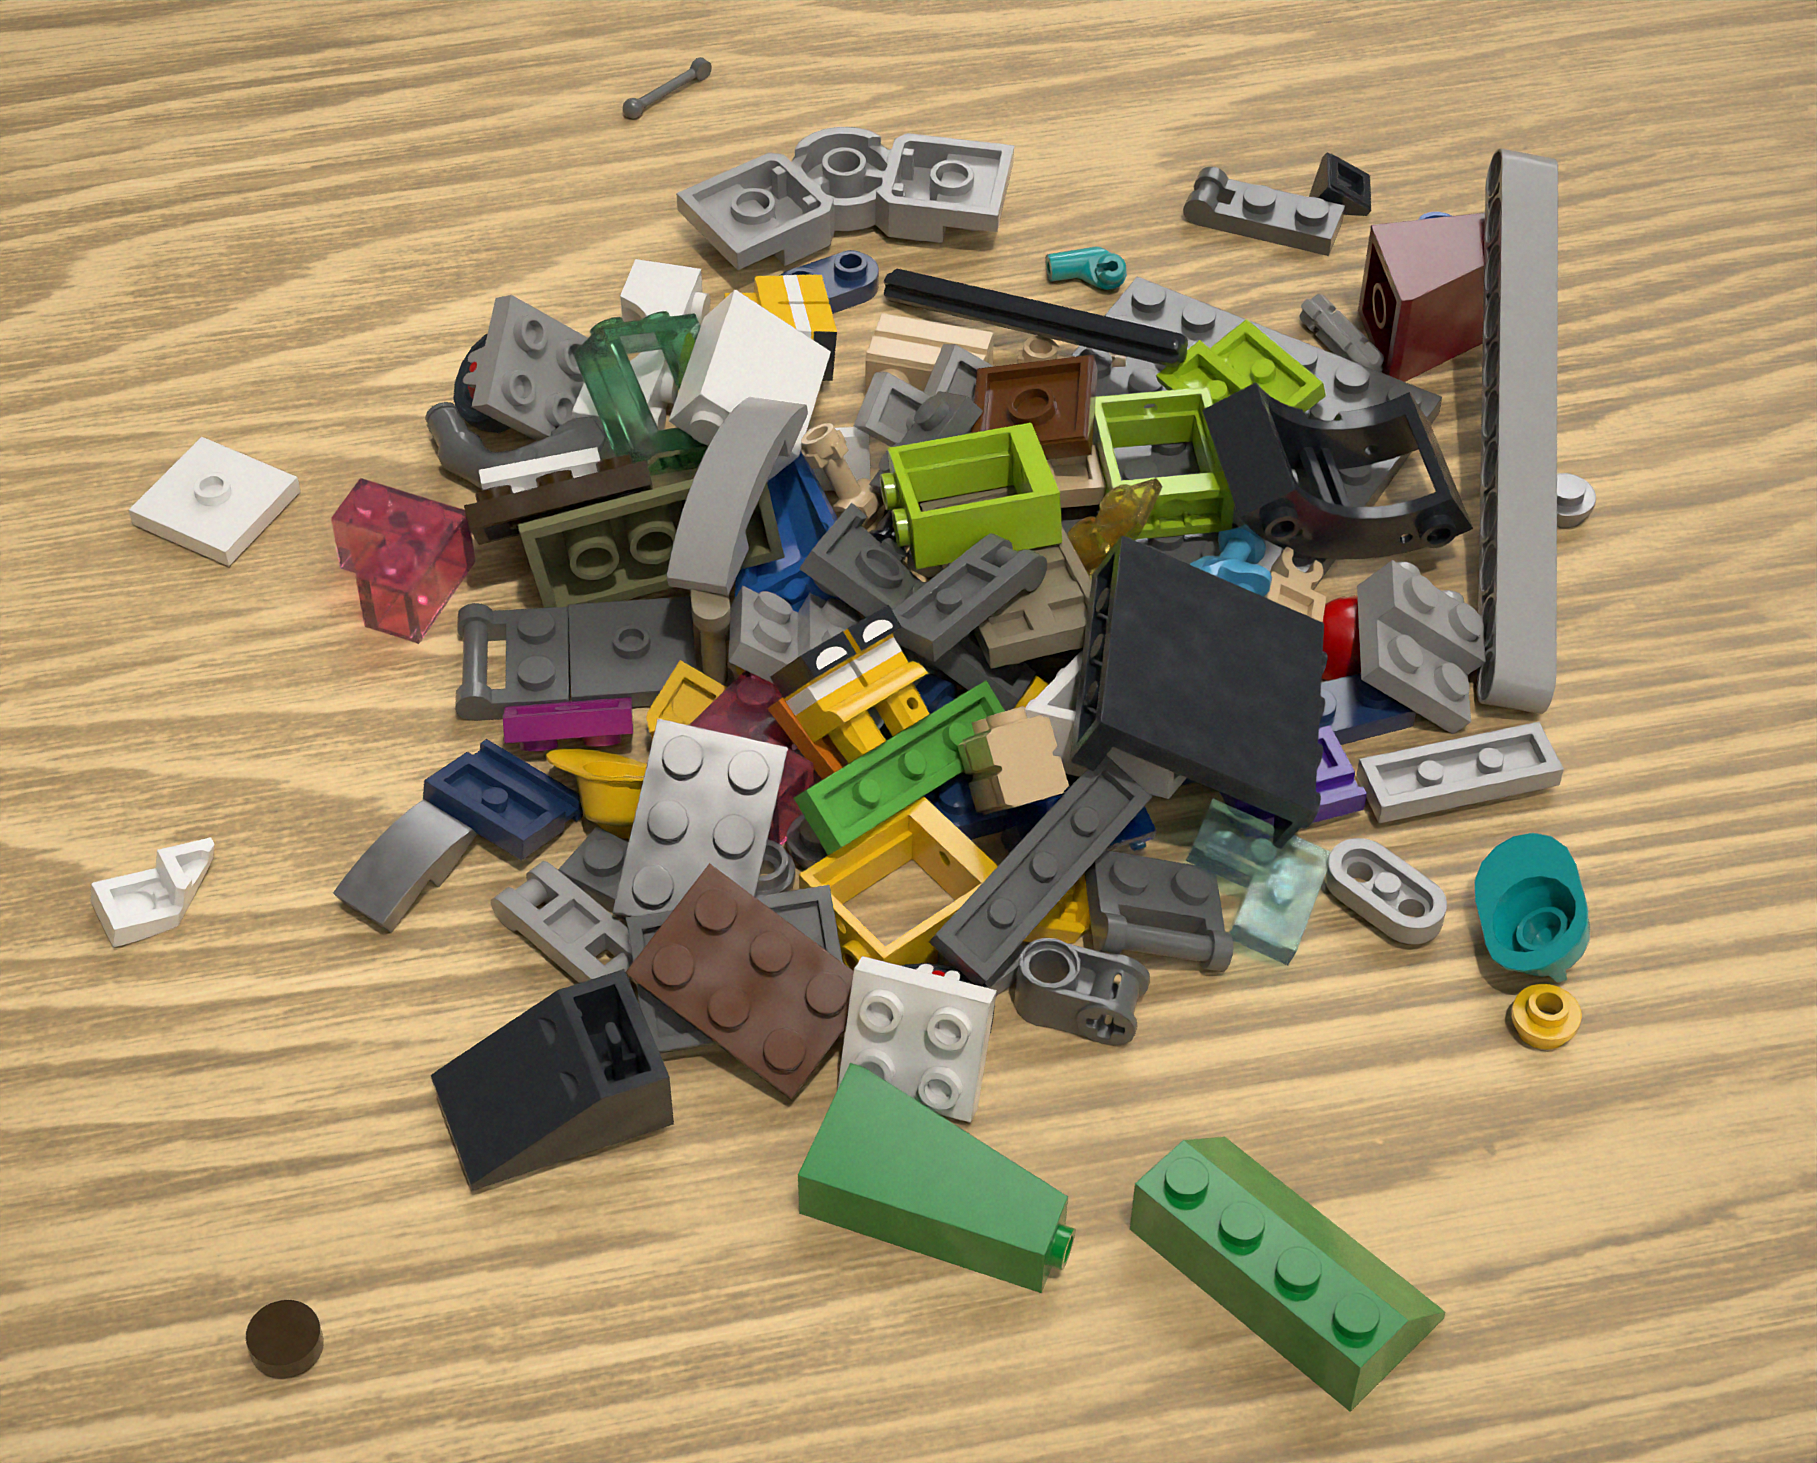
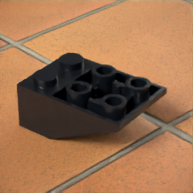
M624 969L555 991L431 1074L434 1089L472 1191L674 1124L670 1076Z

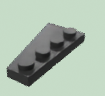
M851 503L811 550L799 569L813 578L815 584L823 592L841 598L867 618L887 605L892 610L895 609L927 582H922L902 564L908 554L890 537L880 543L862 527L867 516ZM973 630L936 661L917 654L918 658L925 665L934 670L944 672L968 691L987 681L1005 711L1014 708L1036 674L1026 662L990 668Z

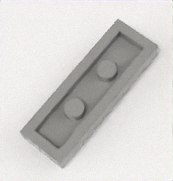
M1540 722L1361 758L1359 759L1356 776L1367 793L1366 797L1378 823L1559 786L1564 768Z

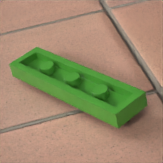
M984 681L793 799L829 855L962 772L964 767L958 745L963 742L962 739L974 735L971 723L1004 712L1005 710L988 682Z

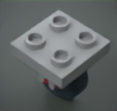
M513 295L495 298L488 333L471 347L462 361L455 379L453 400L461 417L481 431L501 433L513 428L536 441L551 436L553 430L565 422L573 420L572 410L590 370L595 341Z

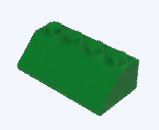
M1226 1137L1181 1141L1135 1183L1130 1230L1350 1412L1444 1319L1446 1312Z

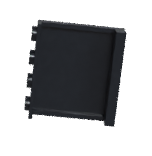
M1122 535L1092 575L1070 762L1094 771L1113 747L1274 814L1273 846L1282 849L1300 828L1306 829L1312 824L1321 803V795L1319 792H1316L1317 769L1323 756V746L1318 743L1319 722L1325 710V698L1321 697V678L1328 660L1327 653L1323 651L1324 623Z

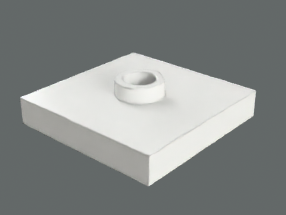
M201 437L129 509L133 525L226 566H230L300 493L298 477Z

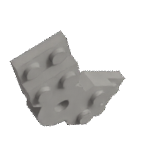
M856 127L827 128L803 138L795 147V156L792 162L784 154L767 153L676 193L677 210L737 270L770 255H774L786 266L830 246L835 230L852 231L877 225L888 237L943 243L946 227L963 228L971 231L998 232L1014 163V145L907 133L895 138L892 149L888 150L881 145V136L872 131Z

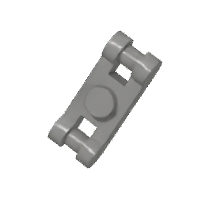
M542 861L526 873L527 881L516 890L508 887L491 899L492 909L505 927L511 931L518 930L579 983L622 969L626 972L633 963L628 928L546 861ZM542 902L547 904L540 910L536 908ZM607 949L615 957L604 965L595 957Z

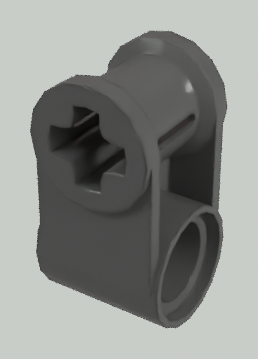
M1042 938L1034 940L1025 946L1020 954L1014 1005L1017 1013L1026 1022L1035 1026L1050 1027L1085 1036L1101 1044L1123 1045L1132 1041L1136 1034L1138 1025L1134 1012L1138 998L1145 995L1148 990L1150 973L1140 962L1125 955L1107 954L1071 945L1059 939ZM1118 974L1121 975L1120 985L1113 983L1115 976ZM1106 1015L1113 1017L1112 1022L1108 1025L1105 1023Z

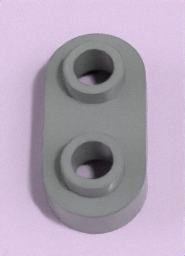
M1353 838L1345 840L1333 848L1328 859L1326 884L1330 892L1337 899L1396 941L1406 944H1421L1432 940L1439 934L1445 918L1447 900L1444 892L1437 884L1375 841ZM1354 878H1360L1366 882L1359 883Z

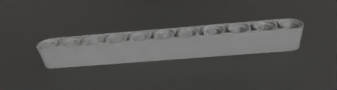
M1499 148L1491 159L1485 186L1478 614L1482 616L1484 625L1483 636L1486 662L1477 668V697L1482 704L1543 714L1551 704L1557 672L1558 163L1554 158Z

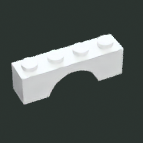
M635 259L620 295L624 339L636 344L643 351L628 363L616 368L588 372L572 410L573 419L592 417L604 433L606 441L603 449L599 452L601 458L609 459L617 456L631 455L633 463L644 461L648 456L652 443L661 442L666 424L665 409L668 403L675 404L681 378L680 371L685 361L691 335L696 331L697 327H701L704 317L710 312V295L702 293L701 269Z

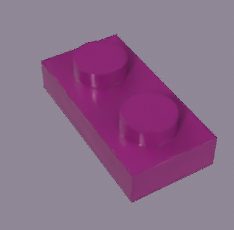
M632 697L505 707L503 714L505 743L519 742L520 750L522 751L550 750L558 747V739L583 737V742L586 746L614 745L622 742L621 734H633L634 728Z

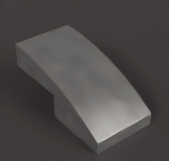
M423 799L396 820L368 848L346 874L333 894L346 905L392 933L428 881L438 887L441 886L477 833L472 828Z

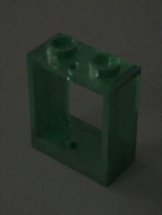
M660 311L650 314L641 320L624 322L621 317L609 318L594 325L590 329L591 336L573 352L615 456L631 455L633 463L646 460L650 476L699 468L708 446L695 440L690 434L678 427L658 429L627 354L662 350L679 390L701 328L695 313L670 316L669 312Z

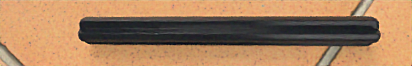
M898 268L893 270L892 273H888L884 279V296L892 302L1172 368L1178 367L1180 363L1184 362L1188 354V339L1185 335L1177 332Z

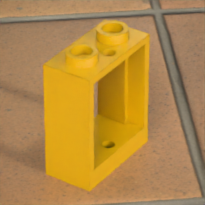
M922 796L850 843L799 874V889L830 885L842 962L853 971L862 956L899 966L920 963L936 964L938 963V950L929 941L998 865ZM913 859L955 901L892 943L884 946L842 904Z

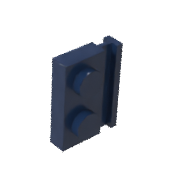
M488 739L480 743V751L473 755L469 752L464 753L424 780V800L472 828L477 834L521 861L564 831L565 823L568 820L573 819L577 822L583 817L579 793Z

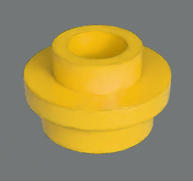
M1535 984L1519 992L1514 1000L1511 1016L1518 1035L1525 1043L1537 1049L1551 1050L1562 1046L1576 1035L1580 1027L1582 1012L1577 1000L1566 990L1551 984ZM1541 1011H1547V1012H1550V1013H1552V1014H1554V1015H1548V1014H1545V1013H1543V1012H1541Z

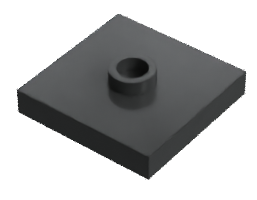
M691 596L568 605L572 702L632 697V707L651 706L680 660L696 669Z

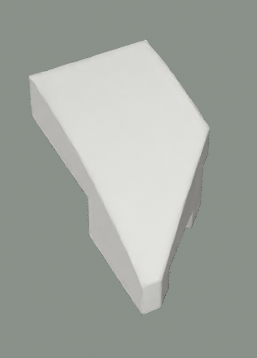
M211 838L158 849L156 868L91 883L90 901L113 948L160 934L180 924L213 859L214 842Z

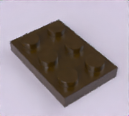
M631 455L617 456L598 462L596 464V473L573 478L571 470L557 471L536 478V488L513 493L511 485L482 490L475 494L476 503L464 505L469 529L478 545L520 535L519 524L652 490L653 485L647 461L633 463Z

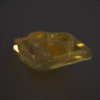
M1157 478L1131 486L1122 484L1113 488L1101 500L1099 505L1100 511L1096 518L1093 516L1086 517L1069 530L1067 536L1088 576L1096 571L1122 535L1132 540H1137L1163 487Z

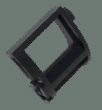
M1255 382L1202 410L1240 519L1264 540L1285 549L1289 547L1295 553L1317 558L1338 560L1369 559L1403 554L1426 547L1440 548L1449 544L1456 536L1473 529L1431 424L1410 392L1367 408L1340 411L1333 421L1306 418L1303 409L1289 406L1274 399ZM1419 449L1436 492L1418 499L1387 506H1351L1338 470L1383 462ZM1291 469L1295 470L1301 488L1297 485Z

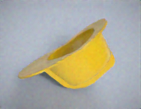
M559 749L547 753L546 759L550 764L575 774L582 810L586 819L597 823L601 829L619 838L630 839L647 764L617 754L585 749Z

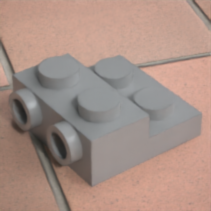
M1391 560L1357 586L1361 679L1451 734H1455L1471 723L1468 674L1486 662L1482 616L1473 607L1466 604L1463 596L1458 592L1452 590L1441 591L1433 586L1427 578L1420 575V571L1415 565L1408 562H1395Z
M742 586L731 604L728 662L773 683L770 676L800 655L863 619L860 618V615L854 608L838 599L831 598L825 601L809 593L799 612L793 611L787 601L774 593L762 591L759 594Z

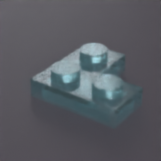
M1213 798L1205 812L1186 861L1246 888L1229 931L1233 941L1288 966L1298 950L1328 869L1331 851L1295 835L1282 849L1273 846V825Z

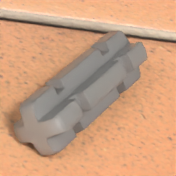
M1317 294L1312 299L1306 298L1301 304L1302 311L1299 315L1301 321L1312 332H1317L1315 335L1335 355L1382 372L1383 367L1381 365L1385 360L1384 355L1371 342H1367L1368 339L1340 311L1336 310L1337 308L1324 295Z

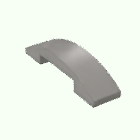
M748 397L739 403L726 417L709 444L689 490L671 552L667 572L669 586L729 595L749 549L745 529L777 457H789L808 415L807 404Z

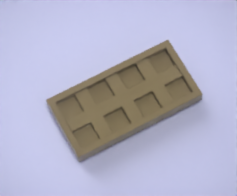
M1011 485L920 503V510L923 512L1018 494L1015 486ZM1063 527L1062 543L1029 549L1044 556L1047 560V571L1042 583L1033 591L1022 589L973 630L990 668L1008 664H1019L1029 659L1084 648L1092 581ZM951 563L943 564V565H942L943 569H945V568H946L947 566H949Z

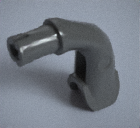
M438 403L432 406L425 416L426 425L439 447L438 459L442 466L483 490L479 474L481 469L597 447L599 453L606 441L604 433L592 417H581L565 422L553 430L551 436L514 450L492 452L484 447L482 440L477 434L469 431L456 405L453 403Z

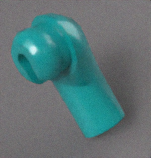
M1097 246L1046 254L1045 257L1046 272L1050 282L1079 278L1102 290H1111L1123 284L1127 276L1124 259L1120 255Z

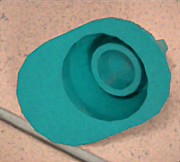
M1537 833L1513 836L1493 848L1481 862L1474 881L1475 902L1485 944L1493 961L1506 970L1523 972L1539 977L1550 976L1556 982L1561 983L1567 980L1566 970L1571 968L1584 955L1590 941L1589 910L1577 864L1568 848L1552 836Z

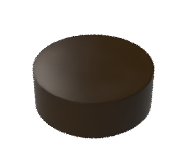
M280 1300L264 1306L252 1317L246 1329V1344L253 1364L259 1371L274 1378H290L304 1373L317 1362L324 1346L323 1333L316 1313L308 1305L295 1300Z

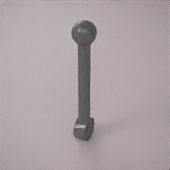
M703 57L696 58L692 62L690 69L639 99H627L623 103V113L628 118H638L642 114L643 108L695 78L700 81L705 80L712 71L711 63Z

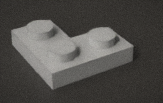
M943 344L924 392L888 372H875L853 426L892 447L901 442L915 423L914 416L918 408L927 399L935 396L938 391L968 396L974 402L977 369L993 367V365L956 344Z

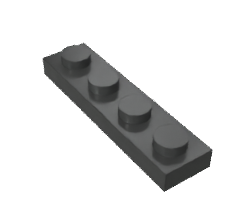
M1106 755L1094 771L1087 769L933 936L929 943L973 984L982 986L1146 805L1152 796Z

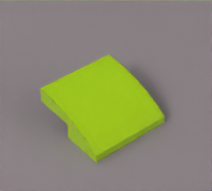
M1247 319L1211 348L1199 340L1187 350L1186 360L1180 363L1178 367L1166 366L1156 374L1157 381L1167 390L1208 387L1213 404L1255 382L1274 399L1289 406L1303 409L1304 412L1326 397L1324 384L1320 379Z

